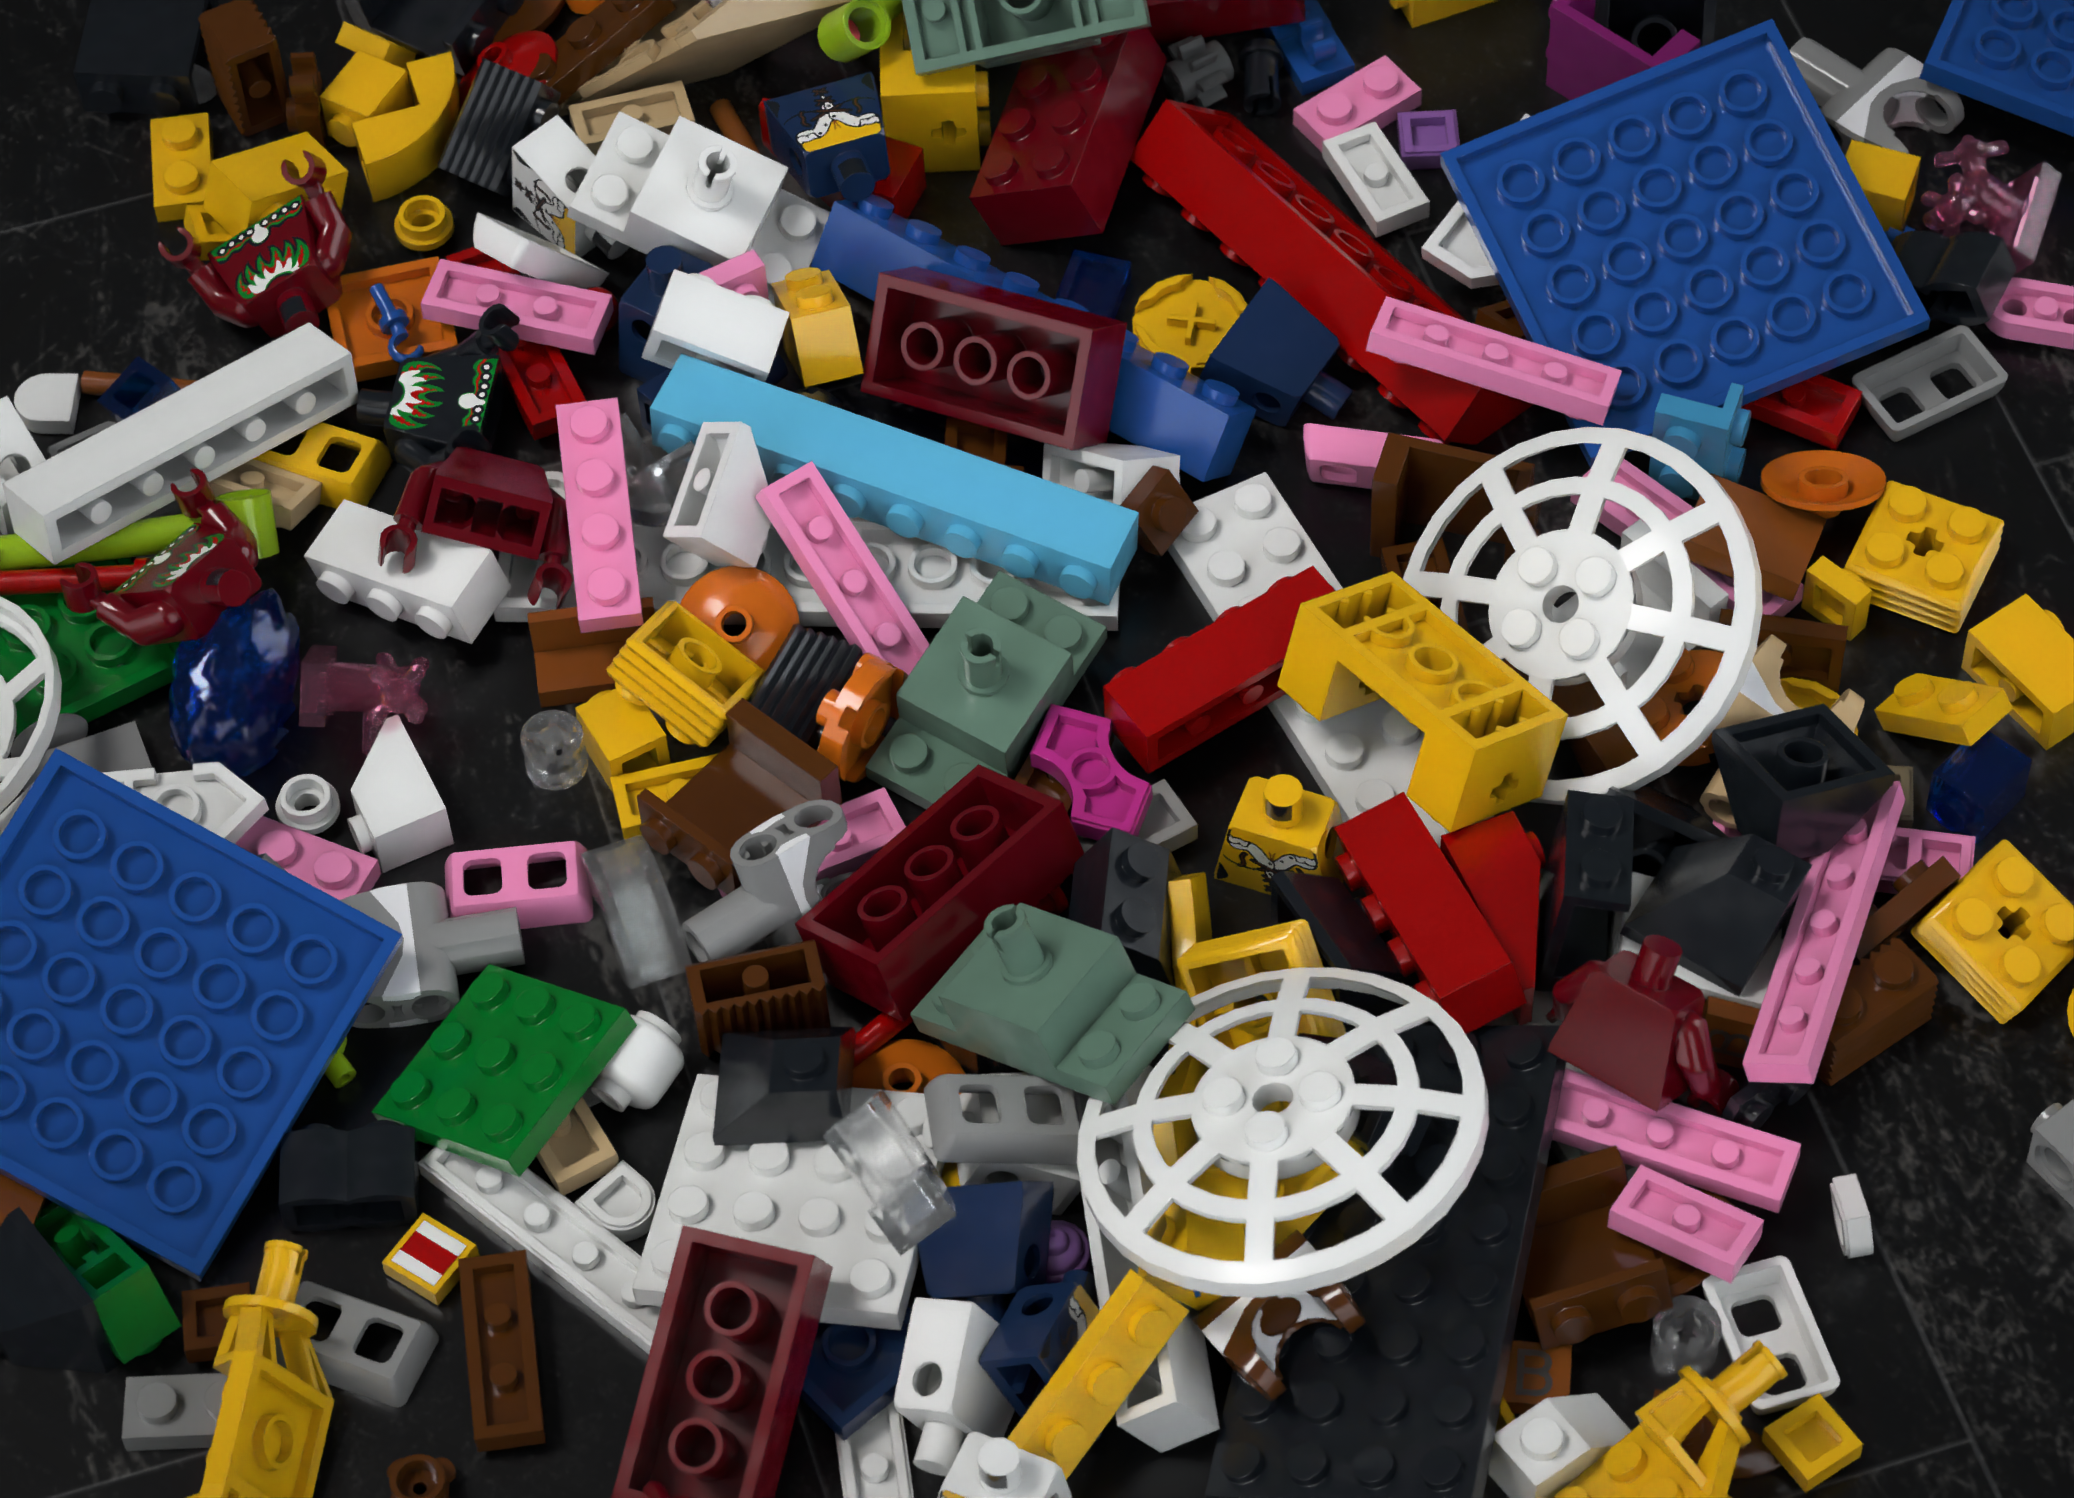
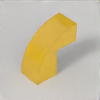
M451 51L406 63L415 106L352 122L360 163L373 203L402 193L416 185L437 168L439 159L461 111L460 93Z

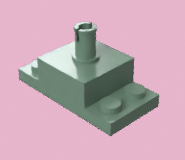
M902 0L915 72L918 76L976 64L988 69L1101 44V37L1152 27L1147 0Z
M999 570L977 603L965 596L961 598L896 693L899 718L865 766L867 778L924 809L929 808L978 764L1014 779L1033 748L1050 704L1059 706L1064 704L1107 640V627Z
M1019 902L1017 906L1014 904L1003 905L993 910L987 916L981 933L915 1007L910 1016L921 1033L1115 1106L1168 1043L1169 1039L1193 1013L1195 1007L1187 991L1137 974L1118 936Z

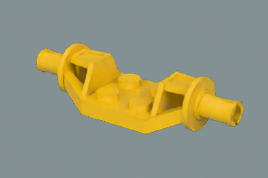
M284 1240L267 1241L264 1246V1257L255 1295H235L229 1297L224 1302L223 1317L228 1322L214 1360L213 1368L227 1376V1381L222 1390L221 1407L212 1444L206 1457V1469L200 1492L186 1498L313 1497L334 1399L310 1340V1337L317 1333L318 1317L310 1310L295 1304L304 1263L308 1258V1250L302 1249V1246ZM275 1337L280 1339L286 1368L277 1363Z
M1756 1340L1751 1348L1713 1380L1706 1376L1702 1378L1692 1367L1684 1365L1678 1370L1681 1378L1678 1383L1635 1412L1640 1424L1552 1498H1726L1740 1447L1744 1448L1751 1442L1750 1436L1740 1423L1742 1417L1739 1413L1777 1381L1783 1380L1788 1375L1786 1370L1760 1340ZM1706 1415L1715 1429L1696 1465L1681 1447V1443L1701 1418Z

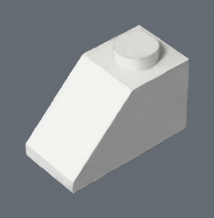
M743 422L702 423L663 537L717 567L739 566L756 568L759 557L768 542V531L771 521L755 498L763 488L768 486L750 426Z
M1044 443L1042 479L1121 505L1153 465L1169 469L1180 484V455L1139 445L1102 443L1072 451Z
M399 715L387 718L350 790L357 815L347 819L359 851L362 854L372 851L375 858L378 859L383 873L454 844L446 807Z
M1598 1393L1545 1398L1495 1433L1489 1463V1475L1509 1498H1552L1603 1456L1612 1446L1630 1433L1631 1430Z

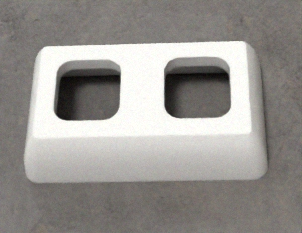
M477 212L473 230L474 247L512 269L540 280L583 289L599 287L609 275L603 269L554 243Z
M1775 1256L1743 1265L1732 1283L1714 1275H1710L1702 1281L1704 1295L1732 1363L1751 1348L1756 1340H1760L1778 1360L1782 1358L1794 1359L1805 1380V1386L1800 1389L1778 1395H1769L1764 1392L1750 1404L1755 1414L1763 1416L1798 1406L1817 1393L1826 1398L1835 1392L1840 1384L1839 1375L1788 1258ZM1762 1299L1771 1302L1781 1326L1776 1330L1751 1337L1742 1335L1737 1328L1731 1310L1736 1306Z

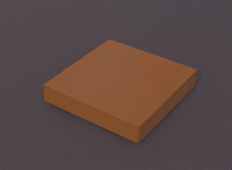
M1710 473V475L1718 480L1737 505L1750 531L1762 574V590L1785 600L1793 601L1827 519L1805 510L1787 506L1777 502L1768 495ZM1701 495L1695 507L1705 503ZM1719 525L1684 542L1690 562L1734 579L1727 541Z

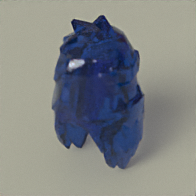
M273 588L259 592L251 599L248 598L240 606L227 607L219 615L206 636L198 640L181 641L176 649L172 664L173 682L169 690L170 737L175 744L173 747L192 767L193 764L220 762L239 778L249 776L275 757L279 750L274 747L289 732L283 725L297 708L292 702L300 667L299 627L296 618L291 613H285L280 596Z

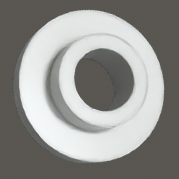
M301 774L289 779L283 785L277 797L275 809L280 823L315 835L327 830L337 820L340 813V800L336 789L323 778L314 774ZM307 806H316L311 810L301 811Z

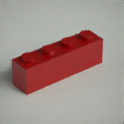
M1312 565L1293 577L1287 576L1279 579L1267 592L1241 607L1234 606L1225 610L1215 622L1191 636H1182L1173 640L1161 653L1139 666H1130L1121 670L1109 683L1103 686L1104 717L1112 719V732L1143 769L1150 774L1282 697L1286 693L1277 684L1300 603L1329 594L1335 590Z
M1404 792L1334 827L1344 853L1335 857L1336 864L1352 892L1363 887L1367 896L1360 899L1369 921L1378 935L1387 930L1390 931L1394 939L1386 942L1388 949L1404 977L1413 973L1417 975L1420 982L1413 985L1416 991L1439 1004L1461 1026L1465 1034L1528 1003L1511 959Z

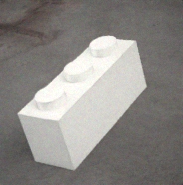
M344 499L304 555L318 579L316 585L319 590L337 603L347 604L348 601H352L366 606L385 620L396 621L397 618L417 624L423 631L435 638L445 639L447 636L472 644L511 588L492 550L424 533L421 530H415L418 542L414 568L406 574L402 573L405 554L398 551L388 553L385 556L383 565L379 566L380 535L388 526L397 524L393 519L394 516Z

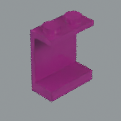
M1553 0L1548 11L1550 33L1545 53L1546 58H1548L1546 85L1569 100H1573L1700 48L1701 40L1681 29L1658 52L1651 56L1594 21L1596 0Z

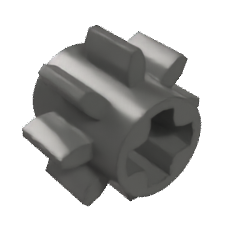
M1198 35L1194 38L1189 36L1168 46V52L1173 60L1165 63L1161 75L1164 85L1174 101L1182 103L1190 101L1191 105L1207 108L1227 98L1222 84L1233 79L1234 71L1227 52L1219 42L1212 40L1205 44L1203 36Z

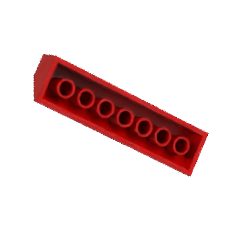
M1168 99L1164 101L1135 146L1130 158L1145 172L1143 181L1157 193L1165 197H1173L1184 207L1181 215L1189 223L1203 231H1211L1222 241L1219 246L1220 250L1228 258L1242 266H1250L1261 276L1258 281L1261 287L1270 277L1338 337L1340 342V349L1337 352L1338 356L1352 368L1363 373L1369 372L1378 380L1380 385L1377 390L1389 402L1403 409L1409 408L1421 419L1418 427L1429 438L1441 440L1445 445H1449L1450 442L1477 445L1534 405L1410 364L1394 362L1387 357L1366 351L1370 331L1386 296L1464 321L1467 320L1231 113Z

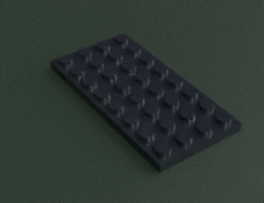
M1560 1025L1482 1026L1466 1034L1478 1056L1488 1091L1489 1126L1483 1153L1467 1187L1446 1215L1419 1240L1383 1264L1342 1281L1366 1320L1354 1333L1350 1334L1344 1327L1338 1329L1331 1323L1316 1322L1303 1326L1287 1339L1279 1354V1370L1283 1376L1281 1382L1287 1390L1273 1402L1267 1400L1242 1380L1233 1369L1206 1487V1498H1483L1566 1067V1061L1547 1051ZM1344 1026L1346 1033L1356 1028L1355 1026ZM1416 1026L1398 1034L1413 1056L1420 1086L1427 1087L1429 1090L1463 1095L1462 1075L1455 1052L1443 1032L1437 1026ZM1379 1044L1366 1050L1370 1052V1056L1379 1057L1380 1062L1389 1063V1067L1394 1069L1393 1063ZM1432 1116L1418 1151L1411 1157L1407 1154L1403 1156L1398 1154L1391 1165L1380 1174L1406 1202L1425 1186L1443 1162L1457 1134L1459 1120ZM1362 1147L1360 1148L1361 1150L1364 1151V1156H1365V1155L1368 1153V1151H1366V1150L1363 1149ZM1356 1193L1345 1201L1325 1209L1302 1235L1318 1251L1366 1232L1383 1221V1219Z

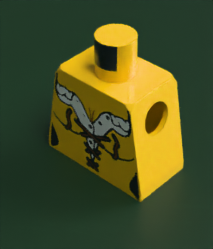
M1279 774L1270 779L1258 776L1250 777L1229 824L1215 868L1214 878L1271 895V876L1281 871L1339 878L1343 883L1344 878L1335 861L1336 856L1344 853L1334 827L1343 823L1339 804L1330 797L1303 790L1300 781L1291 775Z

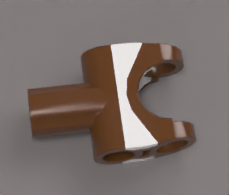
M1295 1230L1274 1248V1260L1297 1257L1315 1252L1316 1250L1298 1230ZM1342 1282L1302 1293L1270 1297L1222 1296L1192 1318V1321L1241 1379L1271 1402L1287 1390L1281 1382L1283 1376L1279 1370V1354L1284 1343L1295 1331L1308 1324L1324 1322L1331 1323L1338 1329L1344 1327L1352 1334L1366 1322L1362 1312Z

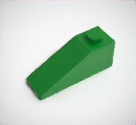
M54 1202L42 1209L35 1226L36 1229L93 1300L112 1352L123 1364H126L136 1356L145 1355L153 1351L161 1344L164 1337L182 1326L149 1265L110 1228L85 1220Z

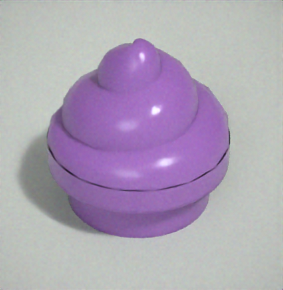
M1063 1220L1051 1221L1046 1284L1062 1282L1063 1276L1067 1271L1075 1269L1087 1271L1091 1262L1089 1240L1085 1233L1075 1224Z

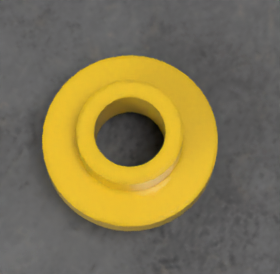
M419 195L406 200L401 205L395 218L394 228L396 237L403 246L415 251H429L444 245L451 238L454 231V221L450 210L439 199L429 195Z

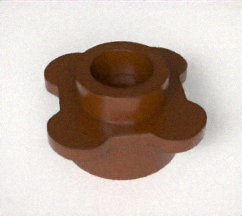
M414 1454L395 1460L387 1469L391 1489L390 1498H449V1483L456 1477L454 1464L447 1458L438 1457L435 1459L425 1454ZM423 1485L427 1488L424 1494L417 1495L414 1493V1489L418 1486Z

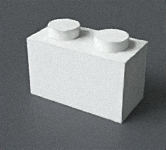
M674 269L662 297L641 358L672 369L682 353L765 382L790 312L775 307L769 300L757 295L745 296L721 287L705 275L697 273L687 274Z

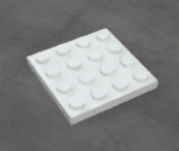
M697 1074L632 1286L636 1304L662 1306L682 1226L685 1225L815 1255L833 1267L819 1322L901 1330L920 1259L917 1248L918 1235L914 1233L907 1201V1190L938 1188L945 1162L936 1159L933 1149L927 1148L923 1141V1124L927 1114L924 1093L852 1087L848 1140L715 1146L713 1129L719 1075Z

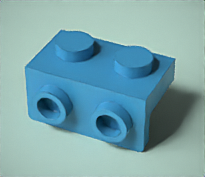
M1731 383L1723 408L1661 393L1655 410L1652 437L1682 451L1709 474H1715L1738 484L1747 451L1740 447L1743 446L1751 418V411L1742 409L1744 385ZM1650 456L1648 476L1678 497L1698 501L1700 494L1693 485L1673 468Z

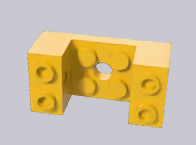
M903 11L891 21L890 36L880 47V97L885 136L923 148L925 173L980 170V146H989L991 143L990 110L978 111V107H989L988 72L976 71V65L925 76L916 75Z
M1393 571L1300 603L1277 684L1279 688L1319 722L1383 698L1405 716L1411 724L1423 731L1425 735L1406 796L1449 832L1456 831L1542 797L1568 717L1565 711Z

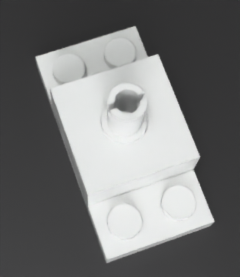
M619 111L569 206L567 217L646 255L656 247L671 245L716 266L754 249L765 265L769 301L775 306L771 283L785 280V275L791 271L810 267L830 212L781 189L789 167L693 121L679 116L670 135Z

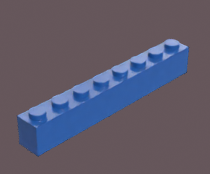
M872 194L866 199L856 202L849 200L834 201L810 265L811 267L819 268L821 271L830 270L836 281L875 301L879 272L916 266L1089 312L1084 306L1062 298L1054 300L1039 292V283L1026 275L1016 272L1004 273L989 265L991 258L978 249L964 245L956 247L941 239L942 231L936 226L921 220L910 219L908 221L893 213L894 205L891 202ZM1126 330L1109 431L1135 445L1180 455V470L1202 482L1230 475L1257 409L1239 400L1240 393L1234 387L1217 380L1207 379L1204 381L1187 372L1189 365L1182 359L1163 352H1156L1154 354L1137 345L1139 338Z

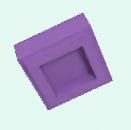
M1456 109L1397 112L1400 159L1407 169H1441L1440 153L1460 145Z

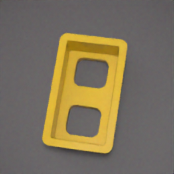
M323 422L301 433L305 434V437L293 454L283 455L268 450L253 458L322 482L320 504L335 509L339 507L344 499L367 506L393 462L389 448L380 440ZM332 443L360 452L348 471L337 472L318 465Z

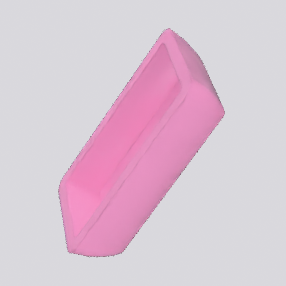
M1312 423L1304 424L1305 460L1311 481L1372 489V479L1388 433ZM1409 436V437H1413V438H1418V439H1423V440H1427V441H1432V442H1436V443H1441V444H1443V442H1442L1441 440H1438V439L1425 438V437H1417V436Z
M577 841L455 852L450 854L445 862V893L449 918L513 907L517 908L520 929L586 923L593 918L590 855L587 849ZM566 860L567 880L564 885L544 889H533L529 886V863ZM501 866L502 888L500 891L494 894L474 896L465 893V870Z

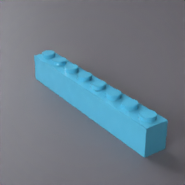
M682 353L650 406L652 443L672 456L678 458L691 457L703 422H743L751 427L768 485L813 461L848 517H860L888 527L902 537H916L945 547L959 557H973L1004 568L1007 572L1019 578H1033L1062 588L1066 593L1076 598H1090L1109 605L1137 550L1139 512Z

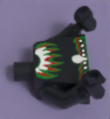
M494 304L481 316L478 325L479 329L461 343L425 357L406 358L399 365L393 391L361 389L357 401L358 424L384 427L391 459L410 473L421 465L445 461L456 447H467L492 453L507 395L500 355L496 354L499 348L506 352L517 348L519 335L511 328L519 324L520 317L505 305Z

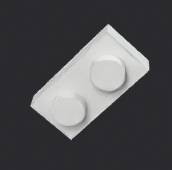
M1375 121L1322 141L1323 159L1376 238L1429 217L1430 201Z

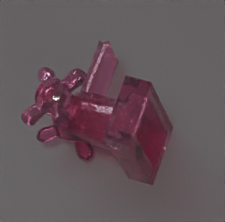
M1965 135L1954 148V151L1940 152L1934 157L1935 167L1959 164L1961 165L1962 174L1954 173L1949 177L1948 192L1943 195L1929 190L1921 196V202L1925 206L1933 207V209L1923 215L1922 221L1931 230L1944 229L1943 235L1947 237L1960 233V223L1965 220L1976 225L1981 224L1989 230V233L2004 238L2016 266L2014 273L2016 274L2035 262L2062 174L2043 161L2009 184H2006L1992 173L1987 172L1985 160L1988 157L2008 153L2009 147L2007 142L1997 140L1986 144L1982 140L1975 139L1972 135Z
M312 645L301 662L299 726L325 727L331 715H334L335 712H363L362 753L367 758L390 712L404 713L408 721L414 724L423 722L428 706L418 693L420 692L421 680L425 677L430 662L425 657H418L409 666L398 667L392 655L387 652H380L376 655L377 664L338 662L337 646Z

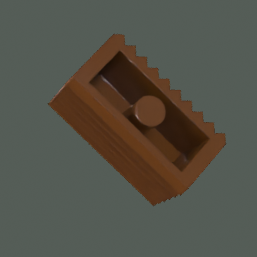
M233 0L203 12L199 16L198 21L201 24L200 29L203 32L202 37L207 48L205 51L209 56L207 59L210 62L209 67L212 70L211 75L214 78L215 91L241 135L249 137L286 122V99L290 96L276 35L272 34V29L268 27L267 20L263 19L262 12L258 10V5L254 4V0Z
M1891 938L1890 945L1881 944L1880 952L1871 951L1869 959L1860 958L1859 966L1852 965L1817 1072V1076L1825 1085L1832 1086L1932 1019L1930 1013L1934 1011L1932 1008L1935 1005L1933 999L1936 998L1934 992L1938 990L1936 985L1939 984V981L1927 965L1901 939Z
M815 939L685 965L690 1001L701 1053L710 1057L714 1050L721 1054L723 1032L831 1027L826 985Z

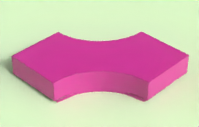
M1051 703L1030 753L1031 767L1050 774L1066 789L1072 801L1070 820L1078 836L1098 841L1114 827L1138 837L1153 799L1152 786L1149 785V782L1128 773L1115 759L1109 745L1112 734V719Z

